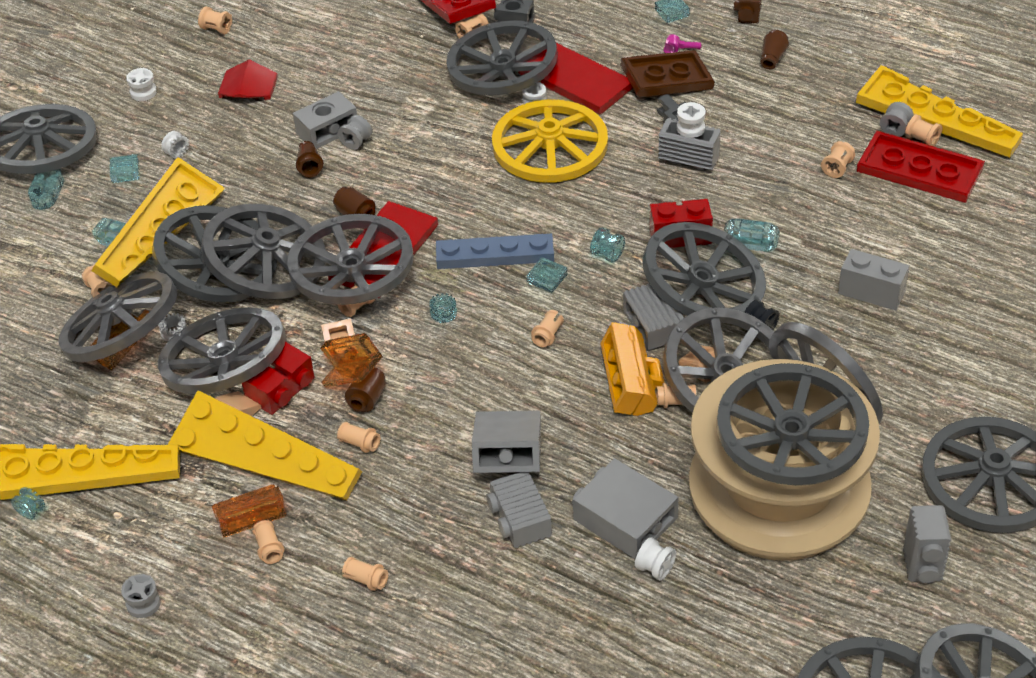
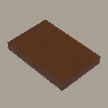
M696 50L621 58L620 66L638 97L710 90L714 88L715 81Z

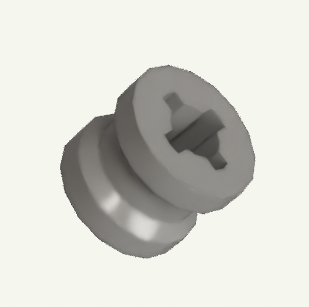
M902 102L890 104L880 120L882 131L898 137L904 135L908 122L914 116L913 110Z
M353 115L348 119L347 124L342 125L338 129L337 134L344 146L351 150H356L362 145L363 140H367L372 135V128L369 122L362 116Z
M136 574L125 580L121 593L128 613L136 618H146L157 612L161 599L154 579L146 574Z

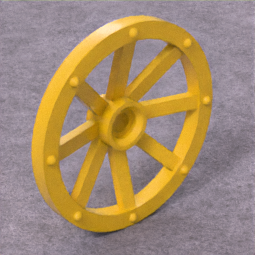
M538 100L520 105L507 112L497 122L492 133V149L497 162L509 173L535 182H561L580 177L594 169L602 161L608 148L607 128L599 115L581 104L565 100ZM544 113V119L540 122L527 119L529 116ZM552 113H561L571 116L558 121L557 119L553 118ZM584 121L595 132L570 129L568 127ZM513 125L531 129L504 137ZM567 138L597 142V144L587 156ZM534 139L516 159H513L504 149L506 146ZM561 146L579 162L556 168L555 149ZM539 148L547 150L548 169L527 166L525 163Z

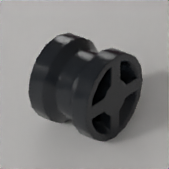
M757 299L752 301L745 310V313L759 319L772 330L775 329L780 316L779 311L774 308L767 309L764 303Z

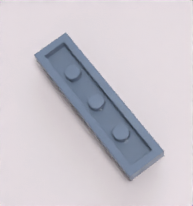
M552 233L436 241L437 269L554 262Z

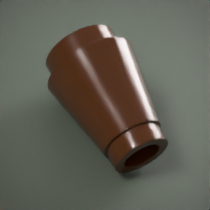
M772 30L764 36L760 61L763 68L774 69L788 49V36L784 32Z
M304 141L298 147L296 169L305 177H314L320 173L324 162L314 144L310 141Z

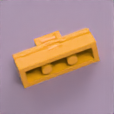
M612 322L600 344L614 412L632 414L634 416L653 412L658 404L655 389L657 386H662L665 383L660 360L647 357L643 335L635 326Z

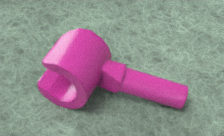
M671 34L666 38L664 53L678 52L679 48L701 49V42L680 41L677 35Z

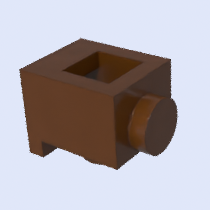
M735 0L734 11H738V22L759 23L762 0Z

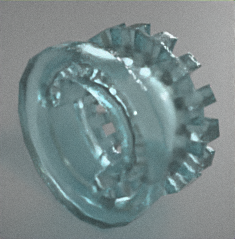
M441 293V296L437 294L436 297L433 296L430 299V315L434 321L447 323L455 319L457 316L455 297L453 298L452 295L449 296L447 293L446 295Z
M23 487L19 490V496H14L11 499V504L20 515L32 520L37 516V511L43 510L45 503L40 498V495L35 496L37 492L34 491L32 493V489Z

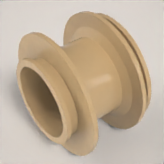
M768 359L747 363L727 371L710 383L700 395L694 407L691 421V438L695 454L689 472V491L699 516L721 540L748 555L768 560L791 561L813 557L833 548L851 535L861 524L870 503L872 483L869 470L877 456L880 429L871 403L853 383L840 374L813 363L790 359ZM773 364H803L826 370L847 382L858 393L866 406L869 417V432L865 449L850 469L825 482L811 485H783L758 478L738 466L728 456L719 440L717 432L718 407L723 394L729 386L744 374ZM800 381L768 383L783 409H792ZM811 384L803 412L809 416L838 397L822 387ZM757 388L746 393L736 403L775 420ZM845 408L812 429L855 430V424L849 409ZM730 416L731 427L737 439L769 432ZM809 441L829 460L841 454L850 444ZM777 443L749 449L748 451L756 457L773 464L780 445ZM797 449L791 450L785 467H809L816 464Z

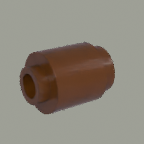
M342 187L336 192L333 204L342 215H375V202L355 188Z
M373 366L365 367L357 373L345 392V400L350 408L357 412H369L373 409L385 389L386 378L384 373Z

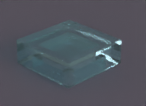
M660 0L655 2V10L666 23L690 16V8L683 0Z
M137 154L110 158L111 183L139 180V159Z
M542 257L526 276L527 283L553 293L568 274L567 267Z

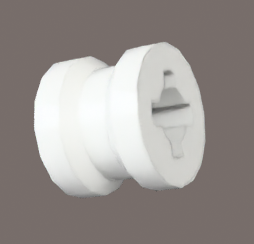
M137 68L128 73L126 79L130 86L132 99L146 101L156 95L157 90L153 83L154 77L151 70Z
M688 102L679 106L677 110V131L681 136L695 138L705 132L704 119L706 110L701 104Z
M652 537L648 538L638 551L635 567L641 571L648 570L655 579L663 580L675 562L676 550L671 547L664 548L659 545L658 540Z

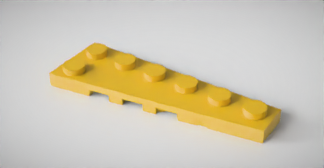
M880 65L857 94L856 103L886 113L889 105L893 102L905 103L913 110L914 115L921 116L922 120L933 125L936 123L942 125V134L1009 158L1022 141L1023 133L995 119L984 116L970 107L962 109L955 105V100L947 96L943 99L932 94V89L924 85L919 88L909 83L910 78Z
M177 157L101 255L91 271L115 287H118L153 256L152 247L155 233L159 225L168 216L188 207L210 206L220 197L225 187ZM189 222L177 227L171 233L177 235Z
M199 390L196 392L168 445H178L179 451L206 460L209 459L226 466L240 468L257 475L274 478L281 482L301 486L343 500H348L363 472L359 468Z
M0 444V500L180 478V451L178 445H107L103 449H89L87 445H75L74 449H57L56 444H44L43 448H26L25 444Z

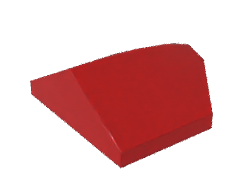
M249 59L226 70L218 96L219 98H224V96L242 98L264 97V100H270L278 75L276 72Z

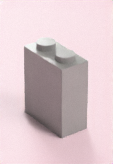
M540 410L476 412L472 436L473 473L540 472Z
M614 458L606 467H601L596 472L589 484L579 488L572 499L573 520L636 559L639 549L648 538L652 537L657 540L678 518L679 497Z

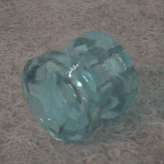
M601 227L596 231L591 240L590 252L595 256L603 255L607 261L614 263L619 259L624 250L625 237L618 233L613 235L609 229Z

